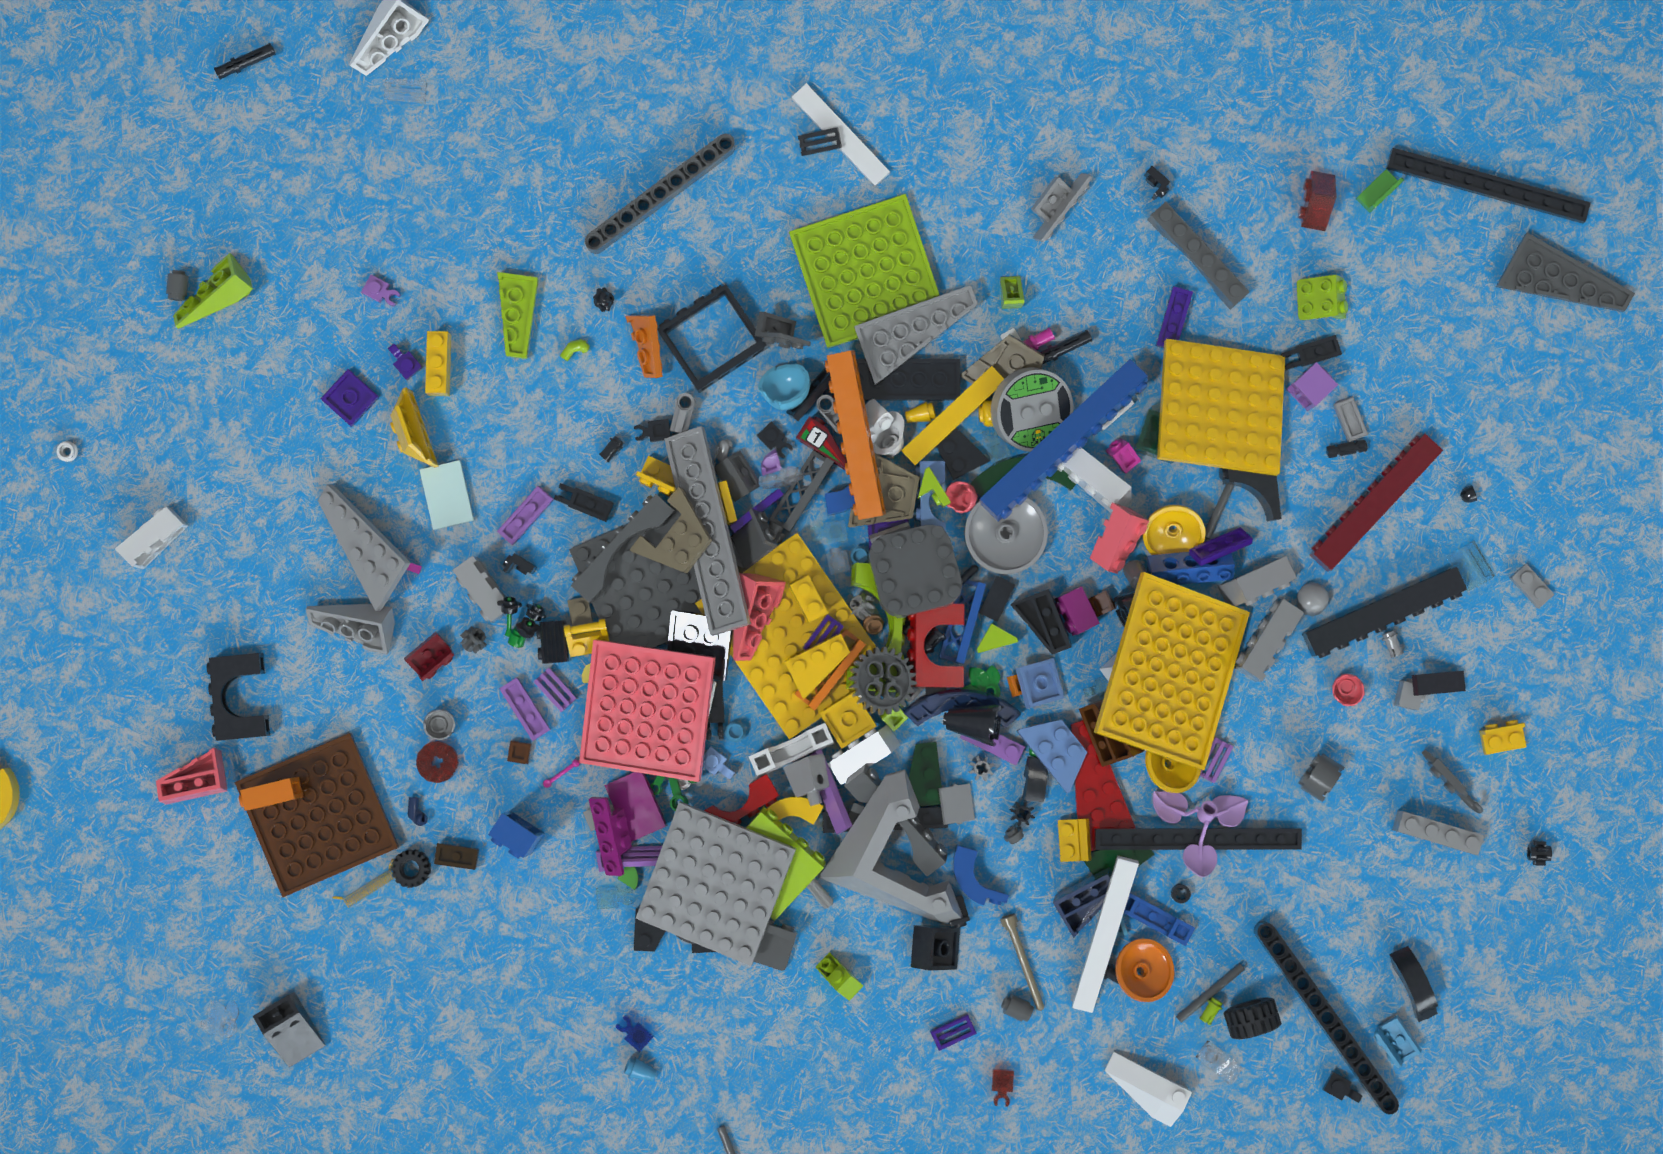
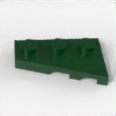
M936 742L915 744L909 780L919 806L941 804L939 788H942Z
M1097 850L1091 852V861L1083 862L1090 872L1095 875L1108 867L1113 872L1117 856L1137 860L1139 865H1141L1155 854L1152 850Z

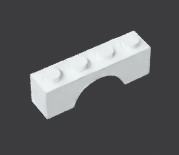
M823 723L787 742L764 749L748 757L756 775L761 777L804 758L817 750L829 747L834 742L826 724Z

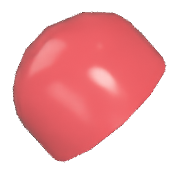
M956 481L950 483L946 488L945 493L951 501L947 507L954 509L955 512L967 513L976 505L978 496L971 484Z
M1353 674L1340 675L1332 685L1334 698L1343 706H1355L1362 701L1365 695L1362 681Z

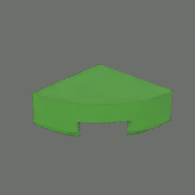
M625 867L624 875L619 876L618 880L634 890L638 885L637 870L635 867Z

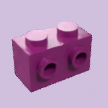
M1082 586L1055 598L1058 612L1062 614L1065 620V628L1072 636L1100 624Z

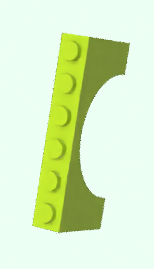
M853 564L851 566V586L866 590L880 602L870 564ZM886 612L889 632L885 647H887V652L894 648L896 655L901 652L905 642L902 626L905 625L906 617L897 618ZM872 664L869 666L870 673L873 675L877 673V668ZM851 666L847 669L846 689H850L849 686L854 684V681H850L848 678L854 676L850 669L857 668L856 666ZM891 666L889 669L890 674L895 677L897 670L894 666ZM879 678V682L886 684V680ZM872 685L868 687V691H876ZM890 687L888 692H896L893 687Z

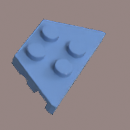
M1062 720L1018 729L1017 732L1065 793H1069L1087 754L1081 743Z

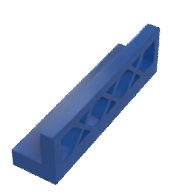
M968 580L965 584L975 586L976 588L974 595L967 599L961 589L960 596H962L964 601L959 603V596L954 604L966 603L969 609L968 615L964 617V619L967 618L965 626L961 625L964 629L963 634L955 639L951 632L953 625H948L945 634L947 639L943 641L939 658L964 664L986 587L985 583ZM970 599H972L971 605L968 603ZM949 636L952 638L950 642H948ZM961 638L960 645H958L957 640ZM953 642L958 649L956 658L944 655L946 646Z

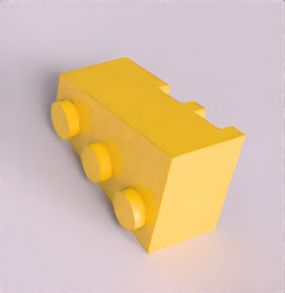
M841 633L784 661L803 700L850 653Z

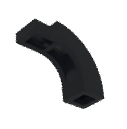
M1409 946L1389 954L1393 969L1401 979L1409 995L1417 1021L1421 1022L1437 1015L1436 1007H1438L1432 987Z

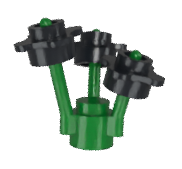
M505 597L503 600L497 601V605L501 606V612L507 614L505 636L509 637L508 643L513 647L522 648L526 638L533 637L534 633L540 630V626L535 624L534 620L541 621L542 618H546L544 608L535 603L533 605L527 604L526 615L528 617H523L522 621L517 623L514 629H511L512 614L518 612V608L522 607V603L517 602L514 597Z

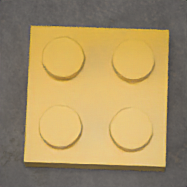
M854 692L819 713L841 749L877 727L867 709L863 710V703H856L859 697H852Z

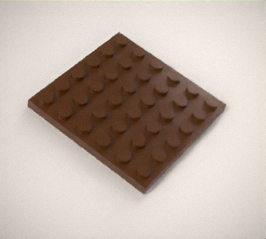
M348 733L234 782L239 795H241L240 790L288 778L299 777L304 797L247 811L282 898L399 848L352 733Z

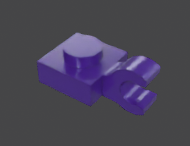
M395 344L388 348L397 359L393 365L406 380H409L423 368L409 351L403 354Z

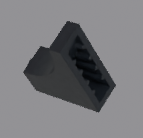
M1219 468V477L1223 485L1239 486L1256 497L1263 507L1267 522L1282 519L1277 476Z

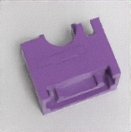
M1316 362L1286 390L1306 411H1309L1317 406L1338 384Z

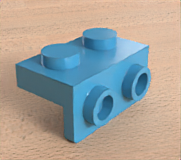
M1398 1015L1377 1026L1374 1033L1375 1041L1380 1047L1384 1048L1387 1052L1388 1060L1390 1063L1395 1064L1397 1068L1402 1067L1403 1062L1421 1053L1422 1049Z

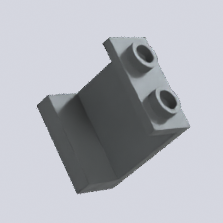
M753 508L749 510L752 520L730 536L739 573L745 572L778 546L775 540L776 535L768 525V517L764 512H759Z

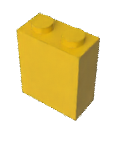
M809 575L789 584L809 623L828 613Z

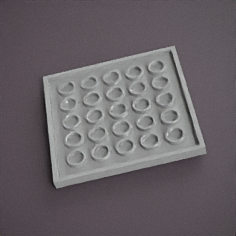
M680 801L636 919L752 966L797 848Z

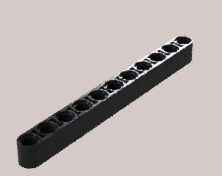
M1258 922L1254 927L1255 936L1375 1105L1386 1114L1396 1113L1399 1108L1397 1098L1276 928L1268 922ZM1268 926L1269 934L1262 937L1260 934L1261 928ZM1280 943L1282 946L1281 951L1278 954H1274L1273 946ZM1292 960L1294 963L1293 969L1286 971L1285 963ZM1300 978H1305V986L1298 988L1297 981ZM1317 995L1318 1002L1315 1005H1310V997ZM1325 1012H1329V1021L1322 1022V1015ZM1341 1029L1343 1033L1342 1037L1340 1039H1335V1031ZM1349 1047H1354V1054L1350 1057H1347V1049ZM1366 1064V1072L1359 1074V1066ZM1378 1081L1379 1088L1372 1091L1371 1084ZM1390 1098L1391 1105L1388 1108H1384L1383 1102Z

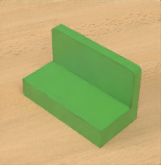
M1386 169L1356 200L1371 213L1404 179L1401 177L1397 180Z

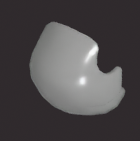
M1311 582L1305 584L1297 594V607L1305 615L1315 616L1321 614L1329 602L1328 591L1318 583Z
M444 709L430 711L423 722L426 735L434 740L448 738L456 726L453 715Z

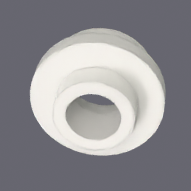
M64 441L57 447V456L62 461L71 462L78 455V448L73 442ZM67 448L71 449V453L69 455L65 454V450Z

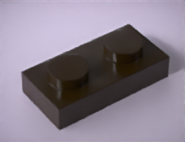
M437 843L434 864L476 870L479 849Z

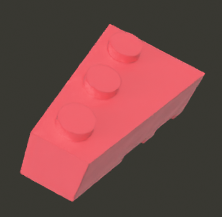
M212 748L209 752L191 760L190 763L182 768H178L158 779L156 786L159 802L167 805L227 792L222 752Z

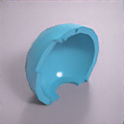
M796 363L778 367L774 366L762 376L758 390L774 408L778 410L793 409L799 406L809 393L811 385L809 373L803 366Z

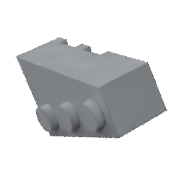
M471 556L452 570L457 576L456 579L459 584L469 592L467 595L473 604L477 603L481 608L479 612L486 622L490 620V622L494 623L506 615L501 612V606L497 605V601L503 600L506 596L479 558Z

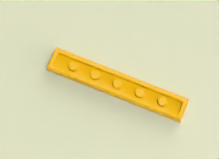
M991 366L901 450L902 453L916 466L996 391L1004 378Z

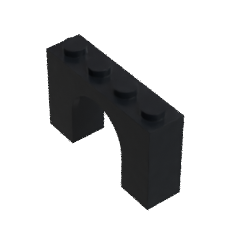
M264 653L209 658L207 673L210 675L211 683L208 685L209 695H212L213 704H210L211 716H214L212 735L216 738V741L271 736L269 715L241 717L234 714L226 702V692L232 681L242 676L265 674Z

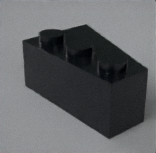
M1050 589L1010 604L1052 655L1073 647Z

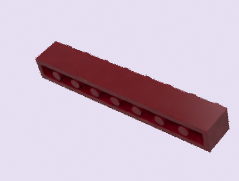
M1416 435L1408 443L1410 447L1406 451L1402 450L1394 458L1396 462L1392 466L1388 465L1380 473L1382 477L1378 481L1374 480L1366 488L1369 491L1364 496L1360 495L1353 502L1355 506L1350 511L1346 510L1339 517L1341 521L1336 526L1333 524L1325 532L1327 536L1322 541L1319 539L1311 547L1313 551L1309 555L1327 572L1334 569L1442 453L1443 449L1428 435Z

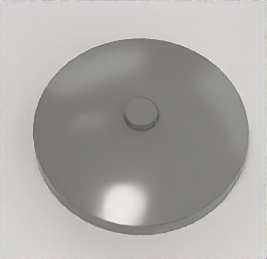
M1028 497L1021 505L1017 504L1006 519L1002 518L999 522L981 506L980 501L969 513L964 531L966 546L972 558L984 569L996 574H1015L1032 566L1042 555L1048 538L1047 523L1040 508Z

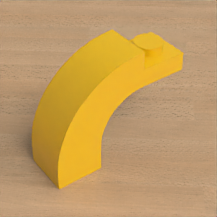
M11 768L0 769V830L13 818L19 804V785Z
M793 796L778 800L769 806L767 810L771 809L778 816V820L788 816H797L814 825L824 806L821 804L810 806L808 798Z

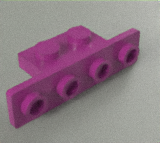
M607 797L589 798V804L605 874L609 876L624 875L621 855L632 847L624 808H616L611 812Z

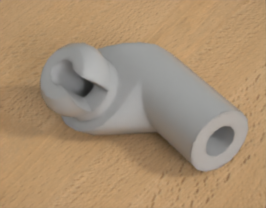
M729 439L721 440L718 443L715 455L719 463L727 458L729 450L733 447Z

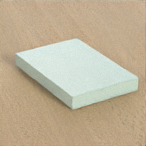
M460 460L441 464L436 468L420 469L433 530L474 521Z

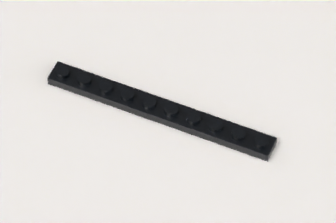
M1396 148L1391 149L1386 166L1388 170L1582 224L1586 222L1591 203Z
M1094 828V849L1185 850L1191 844L1199 846L1203 828ZM1207 828L1203 846H1212L1215 850H1302V829Z

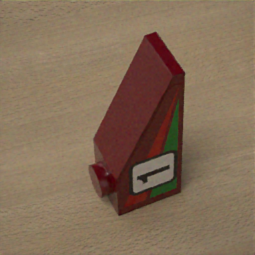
M809 416L796 436V440L823 457H828L834 461L835 465L845 470L847 460L827 427L824 426L825 422L816 416L814 419Z

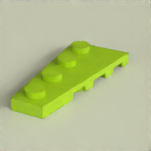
M497 272L505 354L507 357L527 359L539 278Z

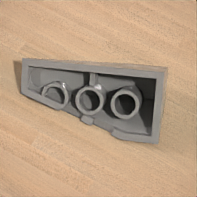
M372 604L307 606L306 613L309 625L330 634H340L345 637V641L350 643L352 640L362 644V648L368 651L383 654L389 653L395 625L392 607L384 606L381 611H375Z

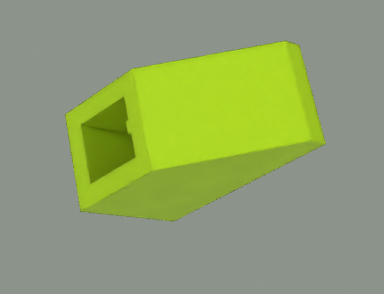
M830 952L815 967L832 987L849 1001L863 987L862 983Z

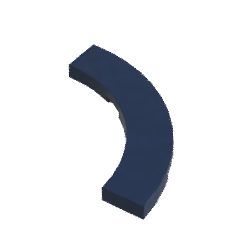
M951 689L936 692L915 701L903 710L904 714L917 726L949 709L1001 705V711H998L997 716L1001 717V725L1005 728L1021 716V712L1007 701L986 692L970 689Z

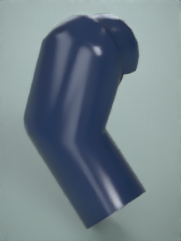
M409 797L408 817L418 826L425 825L428 818L419 809V798Z

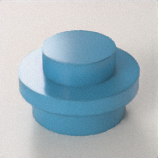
M863 546L855 547L850 554L852 563H869V550Z
M731 722L725 729V735L731 742L741 741L746 734V729L740 722Z

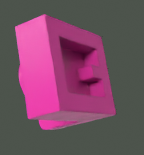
M1121 438L1113 441L1109 448L1105 450L1125 474L1141 462V459L1129 442Z

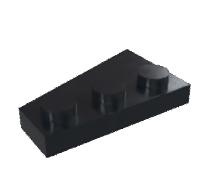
M957 428L936 446L953 480L990 462Z

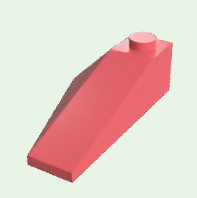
M739 573L751 624L734 629L733 659L735 661L752 659L762 639L761 633L765 625H769L772 620L769 617L774 607L778 608L781 602L785 581L758 574Z

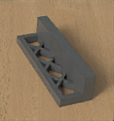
M813 450L769 520L782 526L784 530L790 533L832 468L834 461L828 457H823ZM814 456L824 462L819 470L811 471L810 462ZM807 467H808V468H809V472L804 473L805 470H806ZM810 475V485L800 489V478ZM796 484H797L798 489H797V490H793L794 487H795ZM799 492L800 500L798 504L789 506V495ZM786 502V503H787V507H783V508H782V506H783L784 503ZM788 509L789 518L785 524L775 519L779 511Z

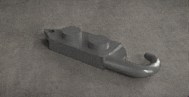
M1424 750L1422 755L1428 761L1427 764L1431 767L1429 771L1437 779L1440 777L1445 782L1443 786L1451 794H1457L1469 808L1481 814L1483 808L1466 792L1467 788L1438 758H1434L1427 750Z

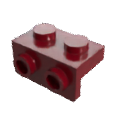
M434 632L404 657V660L418 674L419 678L424 681L425 679L432 678L436 674L437 669L442 665L449 664L453 659L454 653L437 632Z

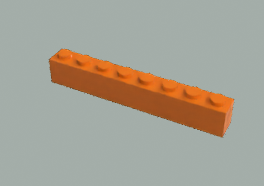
M851 350L827 355L825 368L827 373L830 372L831 376L829 388L831 393H834L833 409L835 414L838 413L839 417L837 429L838 433L842 434L841 450L843 455L846 454L847 458L845 470L851 479L849 491L851 496L854 495L855 504H853L854 515L858 516V520L886 515L855 351Z

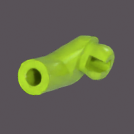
M583 339L570 341L559 356L568 362L574 352L587 353L590 346Z

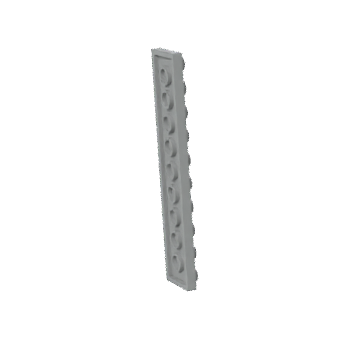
M699 426L664 440L675 488L679 486L684 489L687 499L692 503L696 515L701 519L712 539V542L694 564V569L709 633L711 636H716L750 625L751 622L705 428Z

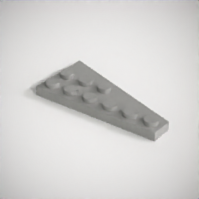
M971 285L854 326L875 385L978 305Z
M327 484L318 502L375 611H381L411 562L333 484Z

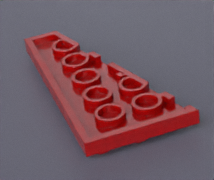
M1081 720L1071 724V732L1087 751L1074 783L1077 819H1089L1091 851H1094V828L1136 827L1111 766H1101L1084 721Z

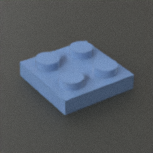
M1054 658L1015 668L1026 709L1064 698Z

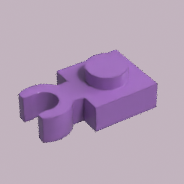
M370 275L361 291L362 294L379 303L384 298L393 307L396 304L390 300L391 296H401L396 290H388L390 285L373 275Z

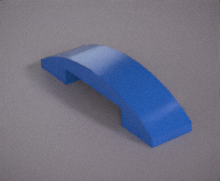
M1129 894L1124 914L1184 946L1187 945L1195 927L1134 894Z

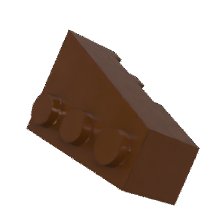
M1103 699L1079 709L1102 767L1134 757L1145 751L1094 733Z

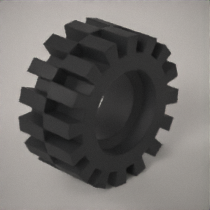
M416 849L406 850L398 854L396 859L393 860V866L391 867V871L393 870L392 877H395L396 883H400V886L407 888L423 884L431 873V863L428 861V856L426 857L425 853L419 852ZM412 860L418 864L419 872L416 876L410 877L405 874L403 868L407 861Z

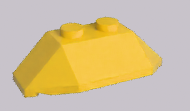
M407 387L403 388L390 414L392 422H390L391 428L399 439L397 446L401 453L403 452L409 457L434 468L439 467L414 393Z

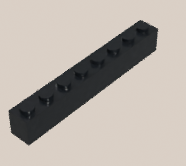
M1453 567L1307 631L1302 636L1311 656H1319L1320 659L1331 654V649L1337 647L1338 650L1350 646L1349 641L1356 639L1359 642L1368 638V633L1374 630L1375 633L1386 630V625L1392 622L1394 625L1406 621L1405 617L1408 615L1418 616L1425 612L1424 608L1431 606L1433 609L1443 605V600L1449 597L1451 600L1463 596L1461 592L1467 590V587L1458 568Z

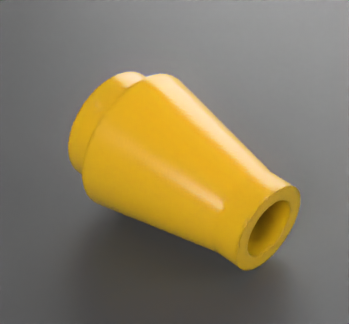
M925 402L909 411H905L907 423L932 422V419L936 418L933 403Z

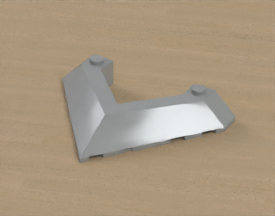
M906 770L885 775L818 878L942 924L963 918L949 881L931 886L923 882L920 884L910 879V876L896 869L895 871L883 866V863L877 861L896 823L915 818L920 808Z

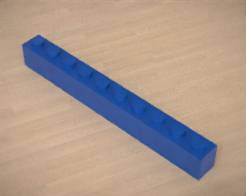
M1129 359L980 498L981 506L998 522L1002 518L1006 519L1017 504L1021 505L1032 490L1036 491L1047 476L1051 477L1062 462L1066 463L1077 448L1081 449L1092 434L1096 435L1107 420L1111 421L1122 406L1126 407L1137 392L1141 393L1147 387L1148 375Z

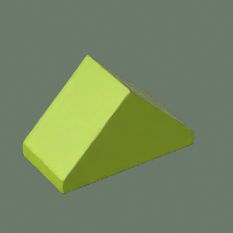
M1000 277L1001 309L1022 308L1024 305V295L1021 277Z
M990 624L976 648V652L978 654L1017 643L1018 639L997 626Z

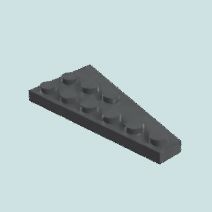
M1526 233L1496 285L1498 288L1624 312L1635 294L1529 233Z

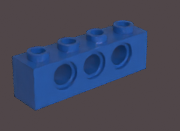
M1189 552L1149 555L1147 557L1148 574L1177 585L1234 580L1235 564L1232 553L1203 566H1200L1189 555Z

